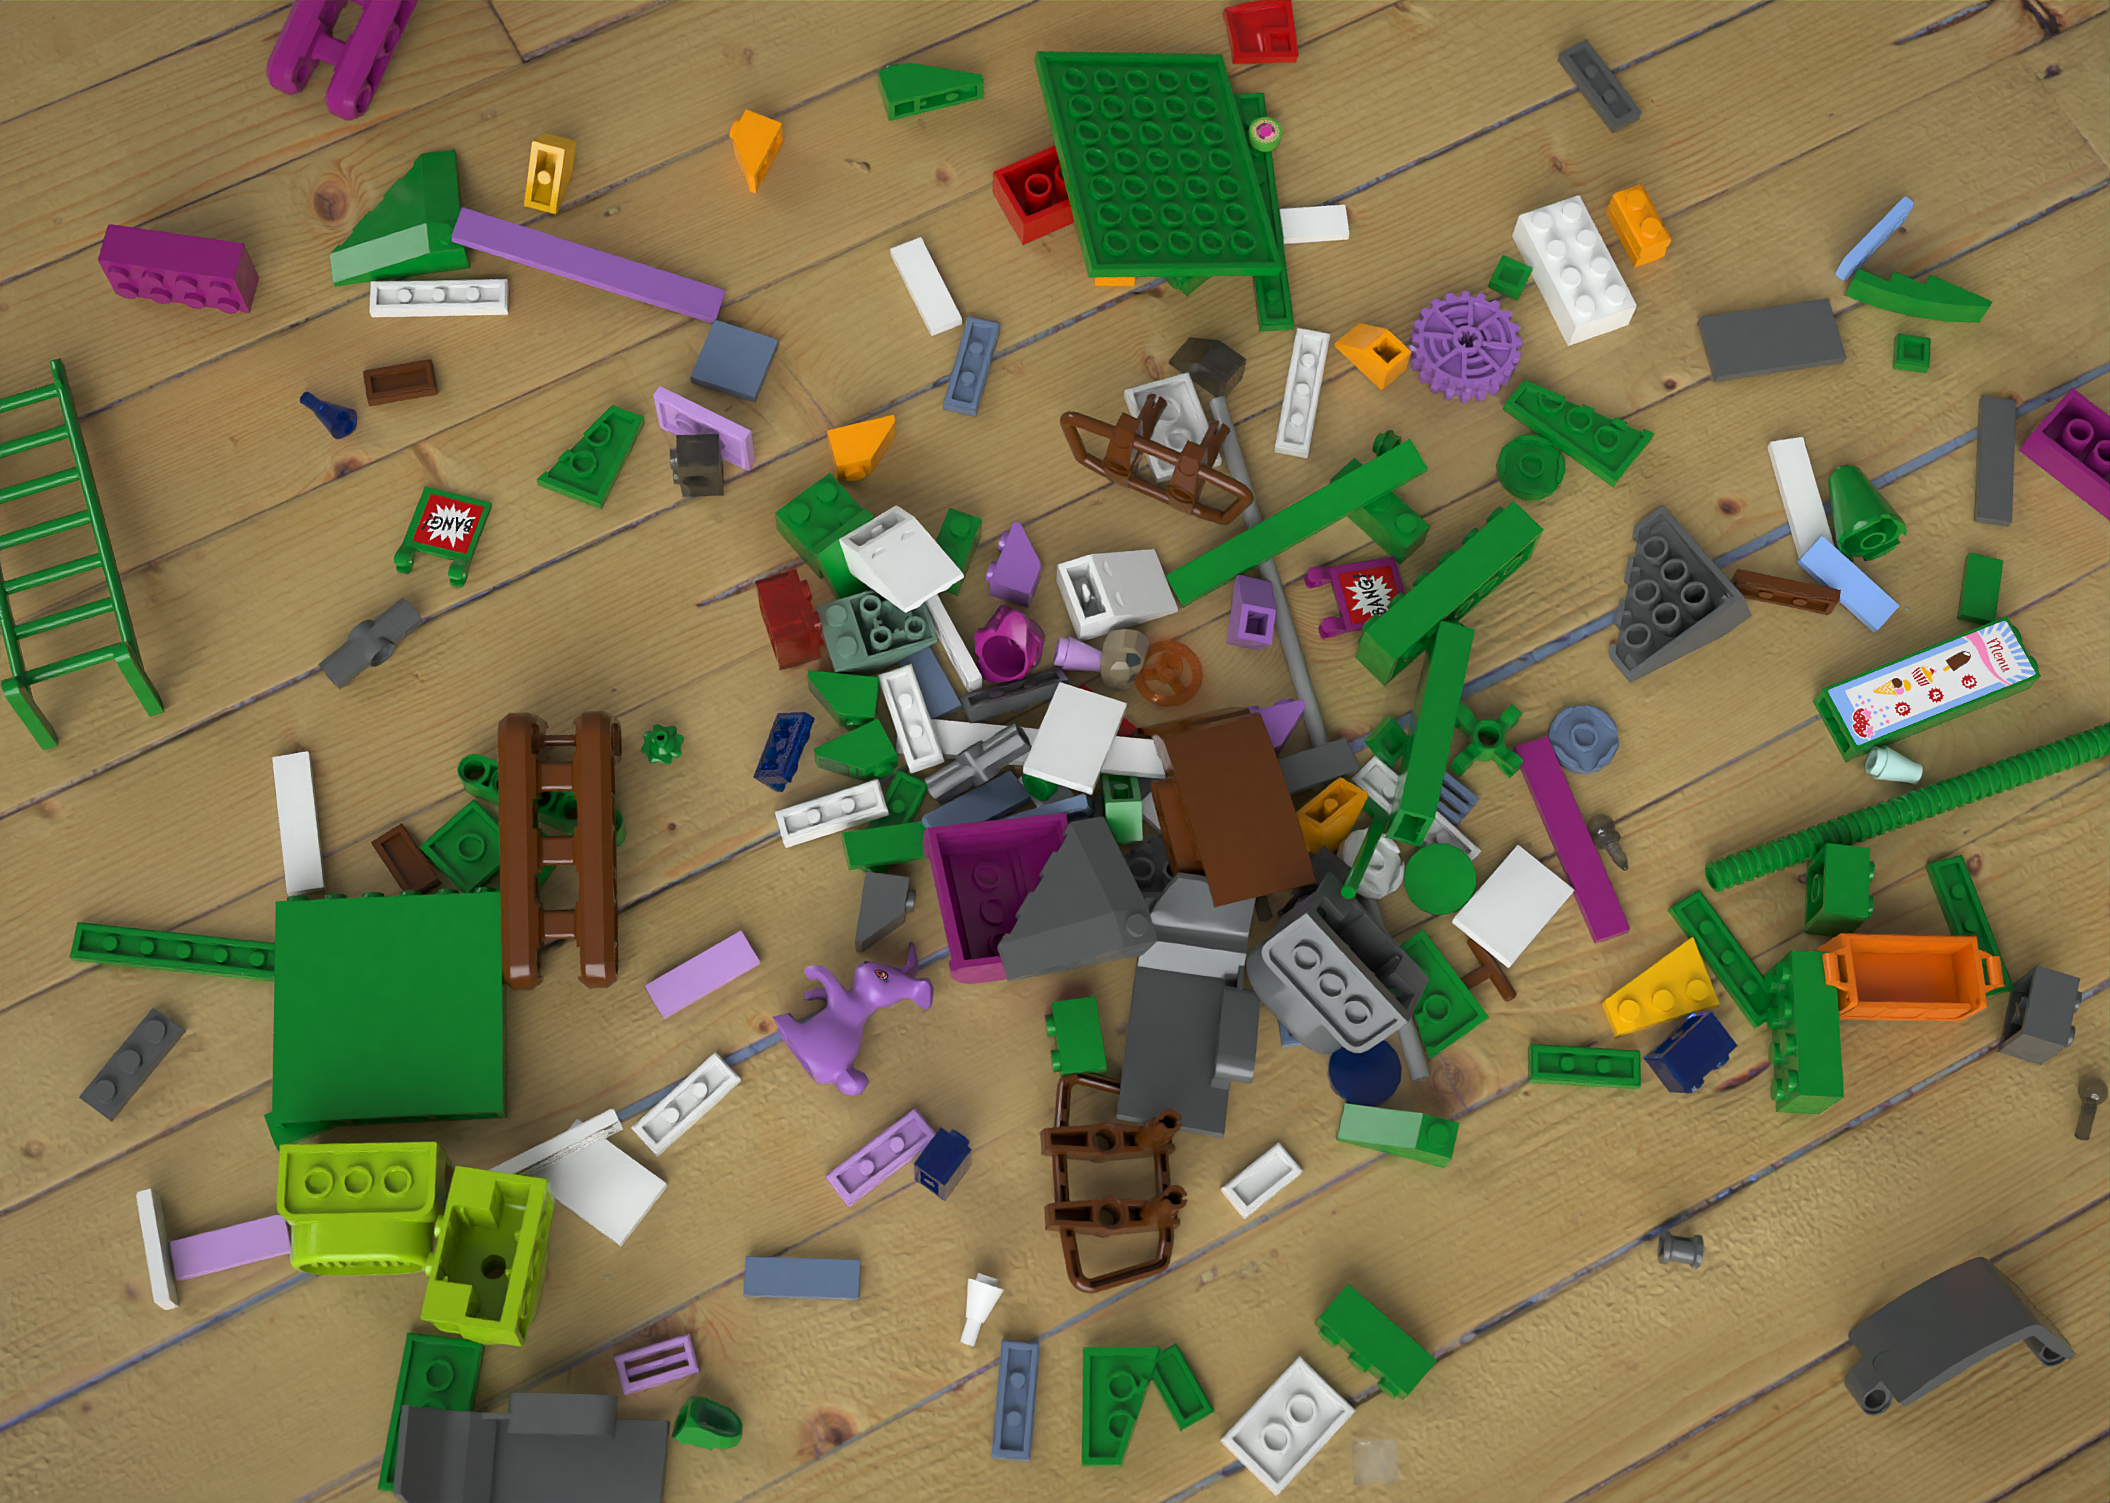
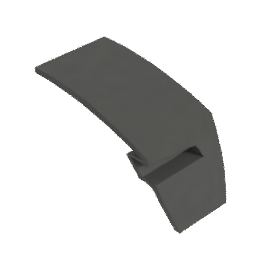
M1179 872L1155 900L1150 910V915L1158 941L1144 955L1137 956L1117 1119L1146 1124L1151 1118L1158 1117L1162 1111L1173 1109L1182 1118L1177 1122L1182 1123L1179 1130L1224 1138L1230 1083L1234 1081L1251 1084L1255 1067L1260 999L1254 990L1243 988L1248 937L1256 898L1214 908L1206 876Z
M510 1393L508 1413L448 1411L402 1405L393 1494L401 1503H663L671 1421L616 1419L618 1396L600 1394Z

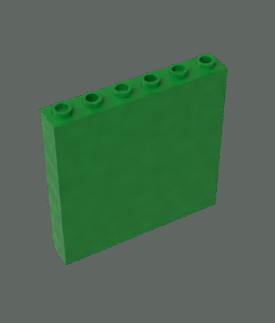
M478 887L474 889V893H459L457 889H440L436 891V894L422 895L420 891L405 890L399 892V896L386 897L381 892H366L362 894V898H347V895L335 893L327 894L324 896V899L310 900L308 896L293 895L288 896L287 901H276L272 1123L277 1128H285V1124L328 1121H341L332 1125L340 1127L507 1118L506 984L503 981L500 891L496 892V889L493 887Z

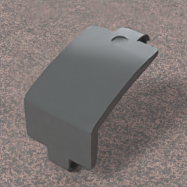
M1977 1257L1950 1268L1912 1288L1879 1309L1850 1331L1848 1336L1863 1355V1358L1846 1374L1844 1385L1864 1413L1878 1415L1891 1406L1893 1397L1902 1406H1907L1965 1369L2022 1340L2039 1361L2047 1367L2060 1365L2066 1359L2070 1360L2076 1353L2071 1348L2068 1340L2050 1319L2038 1310L2012 1280L1986 1258Z

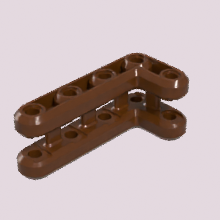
M583 711L574 719L573 724L576 726L575 735H546V729L549 728L548 723L538 715L529 712L508 713L499 721L498 785L502 975L504 983L514 991L534 990L543 982L544 976H541V947H544L545 940L576 939L577 947H580L581 976H578V979L589 989L609 988L618 979L615 764L621 760L622 733L620 721L604 711ZM576 746V753H573V761L548 762L547 747ZM543 791L574 792V798H577L578 828H574V835H542V829H539L538 799H542L541 793ZM543 866H575V872H579V902H576L575 909L544 910V902H540V873H543Z

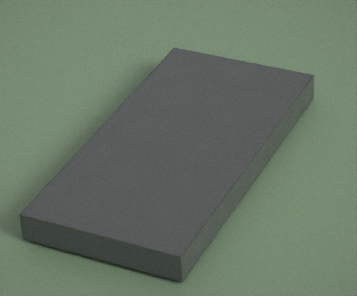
M1829 299L1700 317L1697 322L1714 382L1843 363L1846 359Z

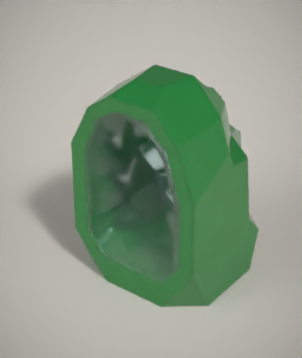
M690 1396L677 1415L672 1437L683 1445L692 1444L708 1450L713 1448L725 1450L738 1445L742 1439L743 1426L740 1418L730 1408L705 1397Z

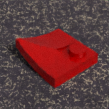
M1257 0L1224 8L1223 19L1230 44L1232 65L1295 63L1299 56L1292 0Z

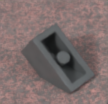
M866 871L855 937L856 952H864L905 923L906 911L913 912L916 890H910V877Z

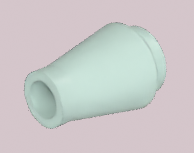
M1882 746L1881 748L1873 747L1865 763L1866 773L1871 774L1872 778L1877 780L1908 782L1915 785L1920 780L1923 771L1921 764L1911 761L1887 746Z

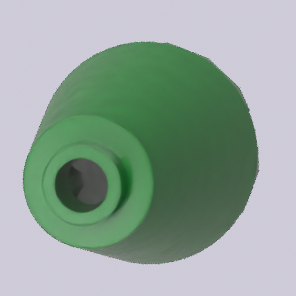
M1842 465L1836 468L1828 478V489L1837 549L1851 562H1854L1852 557H1863L1865 562L1886 555L1900 544L1899 536L1902 533L1904 535L1907 533L1903 519L1859 467Z

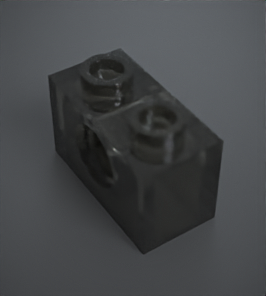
M719 434L676 435V448H670L671 470L673 469L674 485L680 484L682 497L724 496V463Z

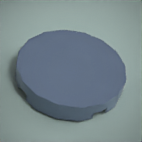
M1569 706L1556 715L1548 729V739L1560 766L1573 773L1590 774L1599 772L1610 764L1618 750L1619 741L1616 724L1606 712L1595 706Z

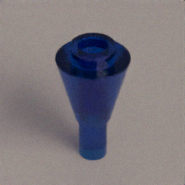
M304 392L301 395L300 403L314 412L335 439H342L354 432L357 426V413L354 409L322 401L309 392Z

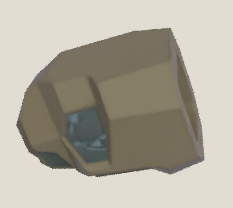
M1121 629L1108 633L1103 644L1100 661L1101 677L1106 686L1114 691H1124L1133 684L1136 675H1139L1143 667L1145 655L1149 649V637L1139 631Z

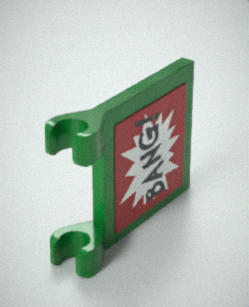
M425 486L403 543L395 553L394 564L397 565L396 571L409 574L413 567L415 554L420 552L453 560L448 569L450 585L463 587L467 579L471 560L491 511L492 503Z

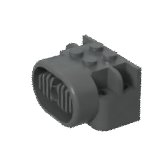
M1331 872L1324 876L1314 893L1304 895L1295 903L1291 910L1278 920L1269 937L1250 951L1247 959V972L1251 985L1259 999L1305 1047L1320 1054H1331L1341 1047L1354 1053H1363L1409 1022L1429 978L1355 898L1346 899L1342 896L1341 889L1343 885Z

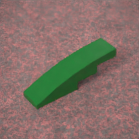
M1861 269L1856 271L1844 296L1876 308L1911 317L1945 322L1979 323L1993 302L1932 275H1929L1925 283L1922 284L1897 272H1893L1889 281H1886Z

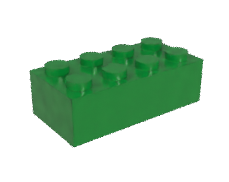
M1791 950L1766 973L1765 991L1766 993L1773 994V1001L1771 1002V1007L1768 1008L1766 1022L1767 1027L1772 1029V1043L1769 1046L1768 1058L1770 1064L1774 1065V1079L1771 1082L1770 1094L1772 1100L1776 1101V1112L1821 1114L1844 1098L1837 987L1834 985H1826L1822 959L1823 954L1832 952Z

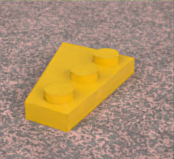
M1692 937L1607 998L1602 1003L1614 1038L1716 1008L1720 1003L1695 940Z

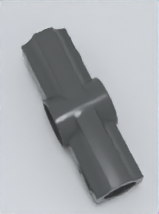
M401 598L375 620H365L354 627L348 635V641L320 662L319 666L330 681L341 689L369 666L376 667L387 661L394 653L395 645L424 622L415 608L407 600Z
M1015 722L997 732L984 742L980 740L959 753L955 760L932 773L924 780L932 797L942 805L971 786L978 787L1002 771V767L1030 751L1032 746L1023 728Z

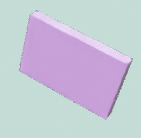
M661 386L657 388L653 397L661 429L746 471H750L755 463L751 430Z

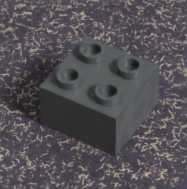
M2036 965L2013 984L2014 989L2010 991L1998 1052L2042 1065L2060 1051L2069 1047L2075 1036V1026L2071 1025L2073 1013L2077 1012L2082 1000V992L2078 991L2080 978Z

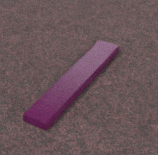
M1548 736L1515 746L1513 752L1524 760L1523 764L1519 766L1521 767L1520 770L1568 883L1575 890L1573 892L1594 944L1628 933L1630 931L1628 922Z

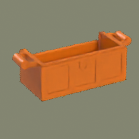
M1841 933L1817 948L1818 952H1832L1822 955L1826 985L1837 987L1839 1019L1963 1021L1987 1007V992L1995 988L2004 987L2000 957L1992 956L1987 952L1979 950L1977 936ZM1981 959H1985L1989 985H1985Z

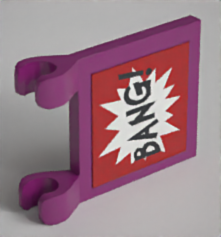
M1395 557L1333 567H1310L1307 575L1304 576L1305 584L1309 589L1331 583L1340 617H1327L1322 620V625L1318 627L1322 639L1362 630L1364 624L1372 616L1378 614L1381 617L1389 610L1387 606L1395 596L1401 592L1405 594Z

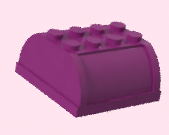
M1066 813L927 827L924 831L922 846L924 855L929 859L951 956L949 969L953 980L965 984L1007 980L997 946L1005 933L1010 934L1018 921L1015 915L1028 893H1034L1042 880L1039 874L1053 851L1058 852L1065 838L1062 834L1068 826Z

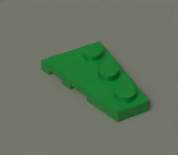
M611 405L583 433L584 437L570 451L567 449L558 458L559 462L551 470L545 471L537 478L538 486L602 510L645 424L644 417Z
M1422 929L1399 946L1429 978L1413 1015L1430 1062L1486 1022L1489 1016Z
M1083 1347V1467L1123 1466L1161 1351L1160 1347Z

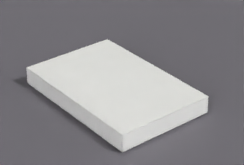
M1189 372L1124 390V398L1131 416L1135 418L1138 417L1148 394H1156L1154 400L1156 403L1159 396L1167 401L1168 405L1155 427L1151 440L1178 452H1182L1188 440L1198 445L1201 444L1209 424ZM1145 453L1156 484L1171 480L1175 465ZM1220 453L1213 468L1221 466L1222 459Z
M1059 682L1023 766V773L1092 795L1126 713L1127 703Z
M1517 845L1455 916L1452 923L1506 967L1510 968L1575 890Z
M576 1119V1121L572 1124V1126L569 1129L583 1122H581L579 1119ZM605 1138L532 1175V1177L548 1179L554 1198L620 1247H622L668 1187L667 1183Z
M1299 1356L1220 1442L1277 1496L1356 1410Z

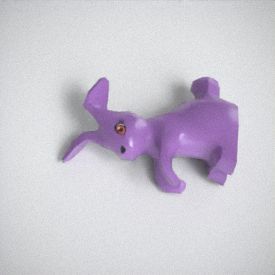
M913 942L909 943L910 953L907 963L901 968L864 960L856 967L852 987L848 991L839 983L833 973L821 965L806 967L804 972L807 978L819 980L825 988L817 987L805 992L803 1000L826 1001L827 1007L804 1024L798 1023L790 1013L772 1017L778 1027L777 1031L817 1085L832 1083L844 1095L856 1096L861 1094L869 1084V1080L864 1072L853 1067V1062L860 1052L863 1027L867 1019L877 1009L892 1006L904 998H910L923 1009L927 1010L931 1007L934 988L929 978H915L918 971V959Z

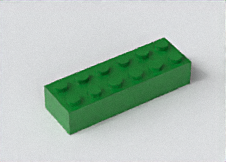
M1515 501L1505 509L1501 506L1495 509L1487 518V525L1480 531L1477 528L1471 530L1461 542L1463 545L1456 552L1452 549L1448 550L1437 562L1438 567L1433 572L1424 571L1413 582L1412 586L1414 588L1406 595L1403 592L1399 593L1388 604L1387 608L1389 610L1381 617L1375 614L1362 627L1364 634L1357 642L1359 648L1355 658L1381 684L1386 686L1427 650L1440 620L1459 622L1531 558L1544 529Z

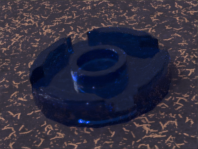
M1382 1040L1363 1053H1354L1341 1047L1332 1053L1328 1061L1327 1076L1331 1089L1341 1099L1345 1100V1103L1376 1107L1385 1103L1395 1093L1401 1082L1402 1066L1396 1051L1388 1042Z

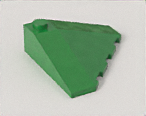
M455 149L422 153L413 162L414 166L403 178H399L383 195L384 199L372 212L369 211L352 229L353 233L342 245H338L330 253L334 287L470 269L467 246L452 242V234L462 209Z

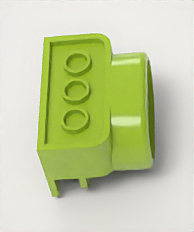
M438 1142L280 1145L276 1204L277 1211L281 1217L292 1226L291 1266L300 1272L328 1276L398 1275L424 1271L430 1252L433 1253L436 1220L438 1215H443L444 1201L447 1200L445 1171L446 1169H451L452 1161Z
M455 1166L444 1215H438L435 1224L434 1237L438 1238L435 1253H429L426 1262L425 1274L429 1276V1281L420 1315L421 1320L432 1321L439 1330L461 1334L463 1338L483 1345L506 1344L519 1347L524 1346L529 1326L533 1322L539 1308L549 1262L548 1238L554 1214L555 1198L548 1179ZM497 1267L506 1269L501 1277L497 1279L488 1278V1274L492 1269Z

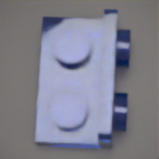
M806 712L777 713L753 778L775 792H783L786 784L791 783L793 776L797 772L798 762L804 746L810 738V730L815 718Z

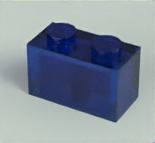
M1694 1011L1647 1054L1644 1060L1669 1092L1690 1094L1703 1085V1078L1711 1070H1716L1728 1062L1730 1059L1728 1054L1738 1045L1712 1011Z
M941 1127L915 1161L914 1180L945 1201L971 1166L972 1149L968 1147L970 1144L969 1140L954 1129L947 1132Z

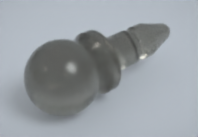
M1606 814L1592 816L1587 823L1591 839L1596 841L1599 849H1606L1609 856L1612 857L1614 864L1624 871L1628 870L1627 855L1618 843L1621 836L1615 830L1616 827L1613 819Z

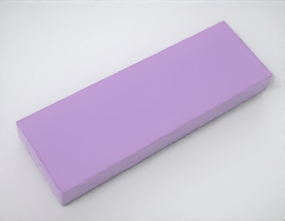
M740 930L645 985V988L663 1019H666L760 964V961Z
M914 1108L828 1173L826 1179L849 1208L936 1142L938 1136L918 1110Z
M278 1214L171 1241L170 1248L175 1277L178 1281L288 1254L291 1252L289 1224Z

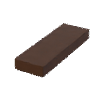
M1737 569L1730 580L1744 598L1830 615L1840 601L1841 590L1741 569Z

